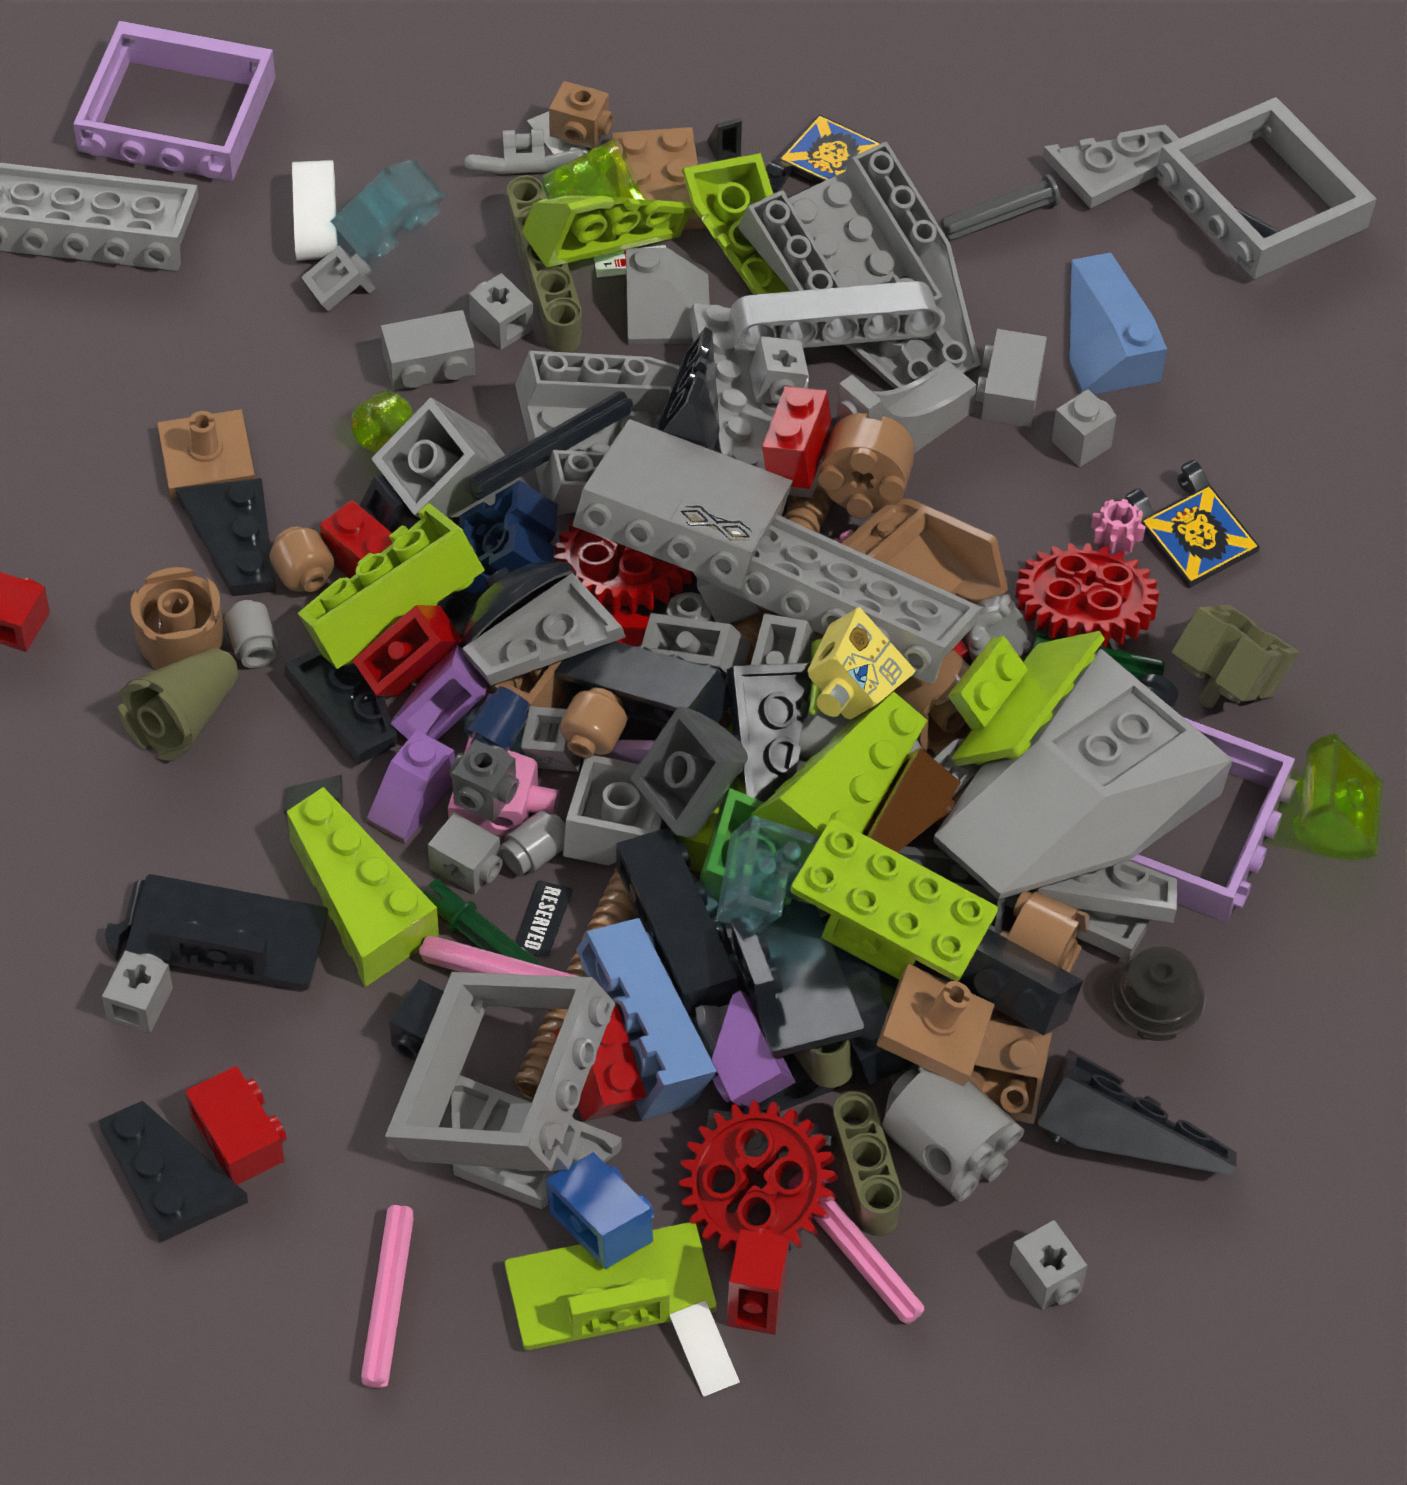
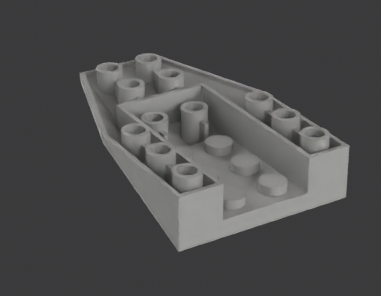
M887 141L852 157L845 172L790 198L781 190L747 207L738 226L739 230L791 292L911 281L924 282L930 287L941 316L939 328L931 335L921 338L844 344L894 389L921 378L946 360L963 374L980 366L950 242Z
M548 351L528 352L515 383L528 441L535 439L618 391L625 392L627 397L633 401V407L629 415L566 451L553 450L549 461L535 468L541 494L558 504L557 515L577 511L584 486L629 419L656 428L679 365L645 356Z
M1100 649L1095 653L1096 657L1093 662L1083 668L1074 680L1073 689L1062 697L1054 707L1051 719L1037 730L1030 740L1031 745L1024 754L1014 759L1006 757L990 760L982 765L934 835L933 842L999 900L1022 893L1023 891H1029L1129 861L1222 795L1233 759L1105 651Z

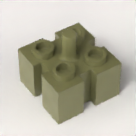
M1230 604L1217 605L1216 608L1212 606L1198 607L1171 653L1183 660L1181 666L1192 675L1199 678H1204L1206 674L1211 676L1200 694L1198 702L1212 709L1220 695L1236 703H1240L1241 700L1243 702L1255 701L1257 696L1261 699L1274 697L1301 652L1273 633L1265 632L1256 626L1258 623Z

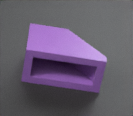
M457 644L426 673L391 720V725L407 739L418 730L437 741L485 696L488 682L466 658L464 650Z
M416 730L390 761L367 816V824L405 844L453 785L449 773L455 760L454 750Z
M741 990L733 994L711 1059L718 1073L717 1076L713 1077V1081L718 1092L727 1103L732 1101L743 1109L748 1110L752 1101L756 1100L759 1104L794 1084L795 1080L783 1056L777 1058L771 1056L750 997Z

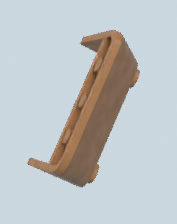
M901 499L897 505H885L841 543L974 604L979 603L983 599L1004 594L1008 590L999 546L995 536L912 499Z

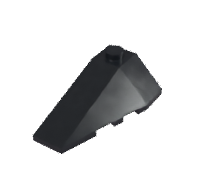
M704 327L683 355L655 429L719 452V450L714 448L720 432L713 334L710 329Z

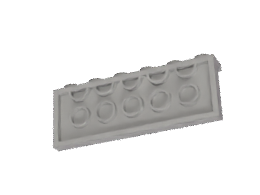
M0 163V251L178 271L181 265L180 245L198 200V185Z
M693 303L689 313L693 342L704 327L710 329L713 334L720 432L714 448L719 450L718 453L766 470L762 445L778 405L758 403L755 400L749 370L755 352H749L740 346L731 319V308L720 305ZM778 356L777 360L781 361L783 365L785 357ZM809 375L804 388H808ZM824 455L811 488L791 487L788 495L812 498L818 484V476Z
M776 515L749 563L741 590L694 572L696 577L783 617L806 620L813 631L822 635L825 634L832 622L860 607L916 670L912 676L929 684H933L938 678L943 659L977 623L982 607L779 515Z

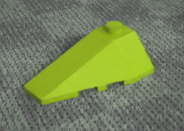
M761 153L684 167L682 174L693 209L754 295L791 292L738 228L748 206L773 195Z

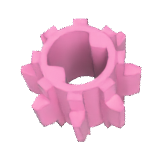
M1112 499L1104 502V507L1101 508L1100 513H1093L1091 528L1095 530L1093 543L1097 544L1100 549L1103 546H1108L1109 555H1114L1121 551L1125 552L1124 555L1131 553L1136 541L1142 542L1144 539L1146 527L1141 524L1142 510L1139 511L1136 505L1132 506L1126 499H1122V501H1114Z

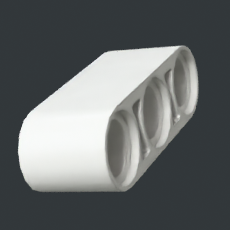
M333 160L292 162L296 261L322 260L338 246Z

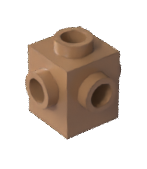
M563 81L549 108L550 137L595 149L602 134L608 135L612 127L614 113L609 111V93Z

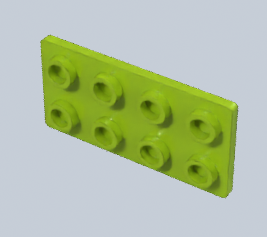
M1096 631L1039 643L1024 662L1005 636L991 638L948 695L972 730L951 758L955 765L962 766L973 763L981 765L990 760L1006 757L1014 759L1024 754L1031 745L1030 740L1037 730L1051 719L1053 715L1052 710L1060 699L1073 689V682L1082 669L1091 664L1095 659V652L1105 639L1101 632Z
M835 819L830 820L790 889L794 895L831 914L821 938L897 979H900L908 963L914 966L916 961H919L946 977L959 981L998 912L996 905Z
M688 1222L652 1230V1243L607 1269L581 1244L507 1259L505 1261V1270L523 1348L525 1350H533L670 1322V1314L705 1300L710 1312H715L717 1304L696 1224Z

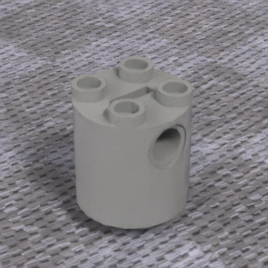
M911 1069L896 1081L889 1092L885 1117L882 1123L883 1132L959 1202L964 1201L973 1193L983 1177L991 1182L1004 1171L1009 1163L1004 1154L1024 1134V1129L970 1080L963 1087L927 1069H924L921 1073Z

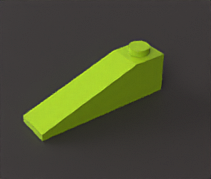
M563 196L550 200L543 199L533 203L522 229V234L546 268L625 250L626 248H634L680 237L693 208L688 202L608 196Z

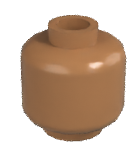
M296 526L282 531L275 538L269 554L271 565L282 583L291 591L313 592L319 590L326 584L334 568L333 555L322 537L314 529Z
M592 688L590 691H582L574 696L560 726V731L568 741L567 746L570 751L580 757L591 758L593 755H607L614 750L627 722V715L622 708L623 703L618 696L602 688Z

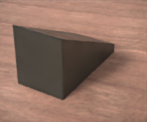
M741 118L724 121L715 125L707 142L716 161L741 156Z
M342 774L287 787L284 814H287L289 809L322 787L342 806L344 794Z

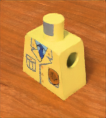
M858 607L828 626L807 671L809 678L822 691L816 701L818 708L824 714L831 717H836L841 713L845 718L852 719L881 702L911 677L916 670L866 613Z

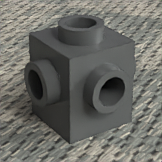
M474 740L465 754L460 753L457 755L449 773L453 784L454 804L492 822L496 820L504 806L512 801L519 786V779L516 778L515 758L510 756L501 747L495 745L488 746L477 740Z

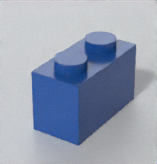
M594 1152L573 1163L569 1170H561L546 1179L549 1213L605 1269L653 1242L652 1219L654 1218V1211L650 1202L643 1194H636L624 1182L621 1173L613 1165L607 1166Z

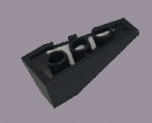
M831 914L821 918L824 927H826ZM832 944L865 1029L863 1036L849 1039L850 1047L868 1084L871 1085L915 1064L876 1045L899 979Z
M1070 1049L1068 1050L1039 1113L1038 1125L1044 1128L1043 1132L1049 1138L1064 1145H1068L1071 1142L1087 1149L1228 1175L1233 1174L1237 1167V1152L1188 1121L1178 1120L1175 1124L1168 1120L1169 1115L1160 1107L1161 1103L1150 1096L1134 1098L1121 1087L1124 1082L1122 1078Z

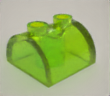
M617 138L543 175V181L550 199L563 196H608L646 199L628 156Z
M1336 733L1319 738L1307 750L1304 777L1298 778L1296 784L1297 794L1302 802L1300 814L1295 815L1292 820L1293 831L1296 837L1303 841L1310 849L1328 857L1355 860L1376 856L1383 780Z

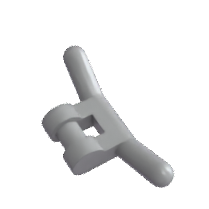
M531 129V133L515 134V130H503L504 158L470 154L465 158L464 165L471 171L502 175L544 173L581 165L585 162L586 155L583 150L574 149L545 156L543 129ZM532 149V153H516V150Z

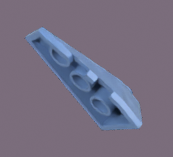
M1112 253L1073 259L1071 262L1069 367L1080 394L1087 389L1093 394L1161 382L1167 347L1153 315Z

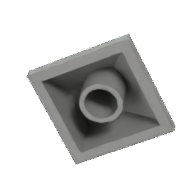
M626 248L628 345L692 344L693 337L689 313L693 303L710 305L708 274L669 248Z

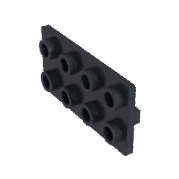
M149 874L145 879L126 945V951L138 955L151 954L170 965L307 990L310 988L328 918V908Z
M804 900L724 921V931L732 952L736 956L742 979L772 1057L777 1058L860 1037L865 1034L863 1021L832 944L821 938L825 927L815 905Z

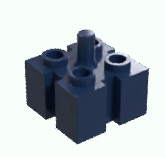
M519 480L495 494L494 504L488 505L483 501L461 514L459 527L462 528L485 570L476 576L474 581L465 589L479 595L480 598L488 589V586L485 584L486 580L500 569L507 567L511 572L533 562L553 561L554 546L549 543L553 540L557 530L558 504Z

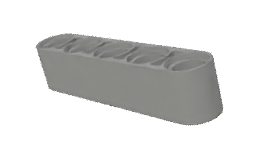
M920 281L748 295L736 300L730 310L739 344L749 352H755L760 336L798 340L802 342L803 348L921 338L934 333L941 324V316L932 291L926 283Z

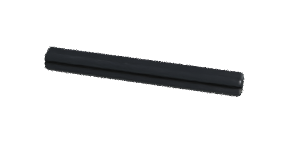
M623 391L612 394L469 475L465 484L466 491L476 500L486 497L549 461L553 450L566 451L629 415L633 407L632 399L628 398Z

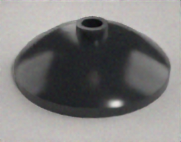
M562 561L533 562L511 572L507 567H504L494 573L485 582L488 589L471 609L463 630V645H468L571 573L576 576L577 572L570 563Z

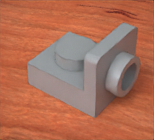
M340 245L301 277L320 304L328 311L359 285L369 293L376 289L368 278V275L373 271L357 252L351 257Z

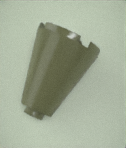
M211 647L129 681L118 693V696L122 695L123 701L117 707L118 715L125 730L142 749H146L150 745L161 752L156 756L161 760H176L190 749L237 683V663L228 652Z

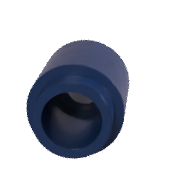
M499 686L495 694L489 693L469 726L467 732L473 737L470 744L472 745L474 740H477L488 746L495 745L501 747L508 752L528 719L526 711L530 703L517 693Z

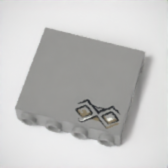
M629 419L584 486L572 526L741 590L749 563L776 515L782 516L793 480Z

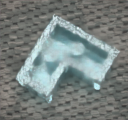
M412 159L387 166L330 222L362 259L376 254L381 258L398 244L399 241L395 236L405 227L411 230L419 223L421 226H424L440 212L437 205L446 195L419 163Z
M754 815L751 816L731 833L716 920L731 924L730 919L749 915L754 930L758 933L782 916L785 896L809 904L806 900L791 893L790 889L820 837Z

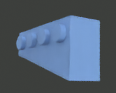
M639 918L587 931L577 948V952L586 976L593 977L615 1002V1006H618L647 1097L635 1104L640 1119L644 1120L693 1106L717 1070L656 952L652 936L645 931Z

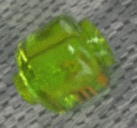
M379 391L354 408L351 416V431L354 439L363 448L377 453L413 416L412 408L399 394L392 391Z

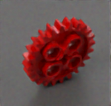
M572 521L569 522V532H560V543H555L554 561L570 563L576 570V577L603 607L606 604H611L613 613H618L622 605H628L632 613H636L638 604H644L648 609L653 610L654 600L658 599L668 604L670 602V592L681 594L683 593V584L692 583V573L694 572L572 526Z
M1068 543L1067 551L1063 552L1059 548L1052 546L1050 556L1039 551L1036 555V561L1026 560L1025 569L1019 570L1015 599H1018L1017 609L1024 611V620H1035L1034 629L1036 631L1049 628L1050 639L1056 638L1060 634L1067 638L1100 631L1105 638L1101 646L1107 647V641L1110 638L1119 644H1124L1125 634L1136 639L1139 635V629L1146 631L1149 629L1150 621H1154L1156 617L1159 591L1156 590L1157 580L1149 579L1150 570L1148 568L1138 569V559L1125 562V552L1121 551L1112 556L1108 554V546H1103L1097 552L1092 550L1090 543H1086L1083 550H1077L1072 543Z
M756 1100L751 1102L749 1114L745 1115L734 1104L732 1105V1119L728 1121L719 1113H715L714 1118L717 1128L712 1131L701 1125L699 1130L706 1140L703 1144L688 1142L687 1146L696 1154L695 1160H683L680 1164L692 1173V1177L680 1180L679 1186L693 1192V1194L681 1201L682 1205L686 1209H699L689 1219L692 1224L695 1223L696 1226L708 1223L702 1237L709 1242L718 1235H721L718 1248L724 1253L734 1243H736L737 1247L740 1229L749 1231L755 1229L772 1230L779 1236L788 1237L799 1249L802 1248L803 1244L799 1233L805 1230L816 1236L818 1231L811 1222L816 1216L828 1219L830 1216L820 1206L821 1202L836 1200V1195L825 1188V1184L838 1180V1175L833 1171L824 1169V1166L835 1160L834 1155L831 1152H818L827 1140L822 1134L808 1138L814 1124L809 1119H806L796 1126L798 1113L793 1108H790L781 1118L780 1107L776 1102H771L766 1114L762 1113L761 1107ZM758 1135L766 1136L768 1138V1148L765 1153L758 1157L747 1156L746 1146L749 1140ZM784 1147L788 1148V1154L775 1162L779 1151ZM793 1167L803 1169V1181L798 1187L791 1190L782 1188L781 1178L786 1170ZM725 1171L734 1172L736 1179L733 1188L726 1193H715L713 1185L717 1175ZM754 1172L761 1176L763 1175L767 1181V1184L762 1189L756 1185L753 1186L752 1181L749 1179ZM742 1198L738 1209L734 1213H729V1206ZM760 1203L769 1204L771 1213L767 1222L759 1226L750 1225L748 1216L751 1208Z

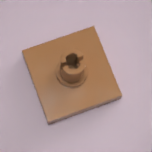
M242 409L214 414L207 411H198L189 418L157 422L171 499L177 498L175 488L255 479Z
M908 963L900 976L876 1045L964 1087L971 1077L995 1004L970 993L967 986L960 982H947Z

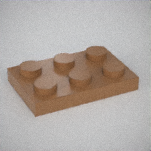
M692 127L612 133L619 197L688 202L692 206L682 174L684 167L698 165ZM692 209L683 230L705 229V224L695 210Z

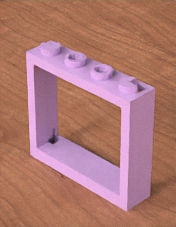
M119 21L73 123L78 152L233 182L275 80L273 50ZM252 62L259 63L257 67L252 66ZM129 63L249 85L225 146L103 123Z
M1184 718L1233 759L1229 774L1267 787L1269 791L1226 887L1139 854L1129 861L1177 878V904L1227 923L1234 907L1242 909L1245 905L1252 885L1246 882L1250 871L1257 874L1260 871L1267 852V848L1263 847L1262 843L1265 836L1274 838L1282 819L1283 813L1277 811L1280 803L1289 804L1293 796L1297 781L1290 779L1295 758Z

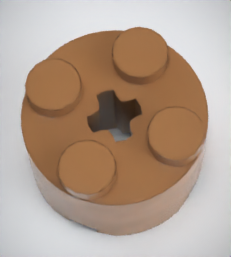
M856 413L841 419L833 428L818 476L820 486L823 487L832 500L845 507L847 512L856 518H867L871 513H877L885 505H897L904 496L913 466L915 447L910 433L900 423L885 416H882L880 421L867 418L868 413Z
M185 567L166 568L149 575L138 592L135 590L133 593L130 607L136 643L139 651L149 661L150 666L154 670L211 647L220 649L222 646L225 631L220 595L216 585L208 577L205 580L195 575V570Z
M953 649L943 659L938 678L933 684L911 676L893 691L928 720L917 740L926 751L927 748L931 749L935 754H939L956 739H966L972 731L948 697L949 693L970 667Z
M1023 891L1013 911V916L1017 917L1010 933L1003 930L1000 935L1071 973L1082 948L1081 945L1077 944L1078 941L1075 938L1078 930L1087 933L1090 922L1089 914L1040 892L1030 893Z

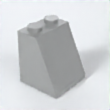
M431 397L371 458L411 512L418 518H420L418 511L428 503L446 517H460L461 514L483 501L488 505L494 504L495 494L519 480L529 486L521 476L480 500L473 499L471 494L465 489L467 477L505 456V454L485 429Z

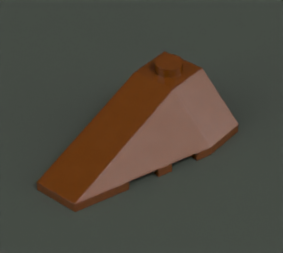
M916 749L907 755L863 835L898 853L933 823L941 822L949 815L955 806V801L952 798L961 782L923 749Z

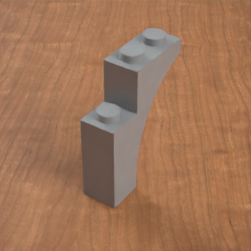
M948 360L907 385L882 392L869 390L856 377L851 375L839 383L836 424L844 417L856 413H868L867 418L880 421L882 416L891 418L900 423L910 433L914 441V453H916L974 411L977 385Z

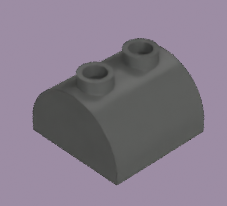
M679 705L630 779L676 835L694 837L699 833L712 812L718 807L720 800L737 775L743 770L744 765L748 761V754L742 744L717 722L695 710Z

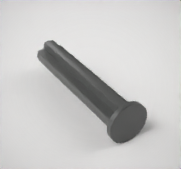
M1050 174L1043 175L1042 181L943 217L941 219L942 231L948 240H953L1047 204L1052 206L1059 205L1060 193L1058 186Z

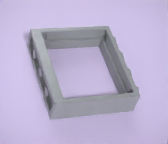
M1277 97L1162 146L1155 176L1162 182V185L1168 188L1183 204L1185 210L1205 227L1209 235L1217 240L1233 257L1234 261L1239 263L1253 279L1368 228L1377 200ZM1261 136L1331 209L1263 238L1194 165Z
M452 972L385 1137L408 1161L551 1171L559 1149L563 1145L564 1136L574 1110L579 1104L581 1092L590 1068L596 1060L597 1050L607 1024L611 1020L610 1016L615 1002L593 977ZM487 1006L568 1009L521 1132L439 1127Z

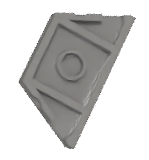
M459 1075L451 1095L452 1128L500 1131L505 1122L510 1104L531 1102ZM576 1120L582 1127V1131L571 1165L593 1152L606 1163L620 1152L622 1137ZM453 1164L455 1176L539 1209H543L548 1205L546 1179L561 1171H520L519 1169Z

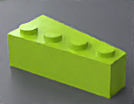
M430 503L418 511L421 520L408 530L406 526L402 525L389 536L392 544L382 553H368L357 563L356 575L351 579L339 578L298 612L300 619L320 653L335 668L338 669L343 665L354 663L352 659L414 606H437L440 600L452 592L467 588L476 576L485 571L462 528Z
M895 692L890 693L877 705L854 717L820 752L813 755L804 764L803 768L792 778L784 782L775 791L776 793L755 809L751 815L806 860L832 819L863 834L928 720Z
M324 787L287 811L290 842L313 887H316L323 901V906L328 908V916L330 920H333L348 955L352 957L364 987H367L418 952L425 937L429 935L439 937L437 907Z

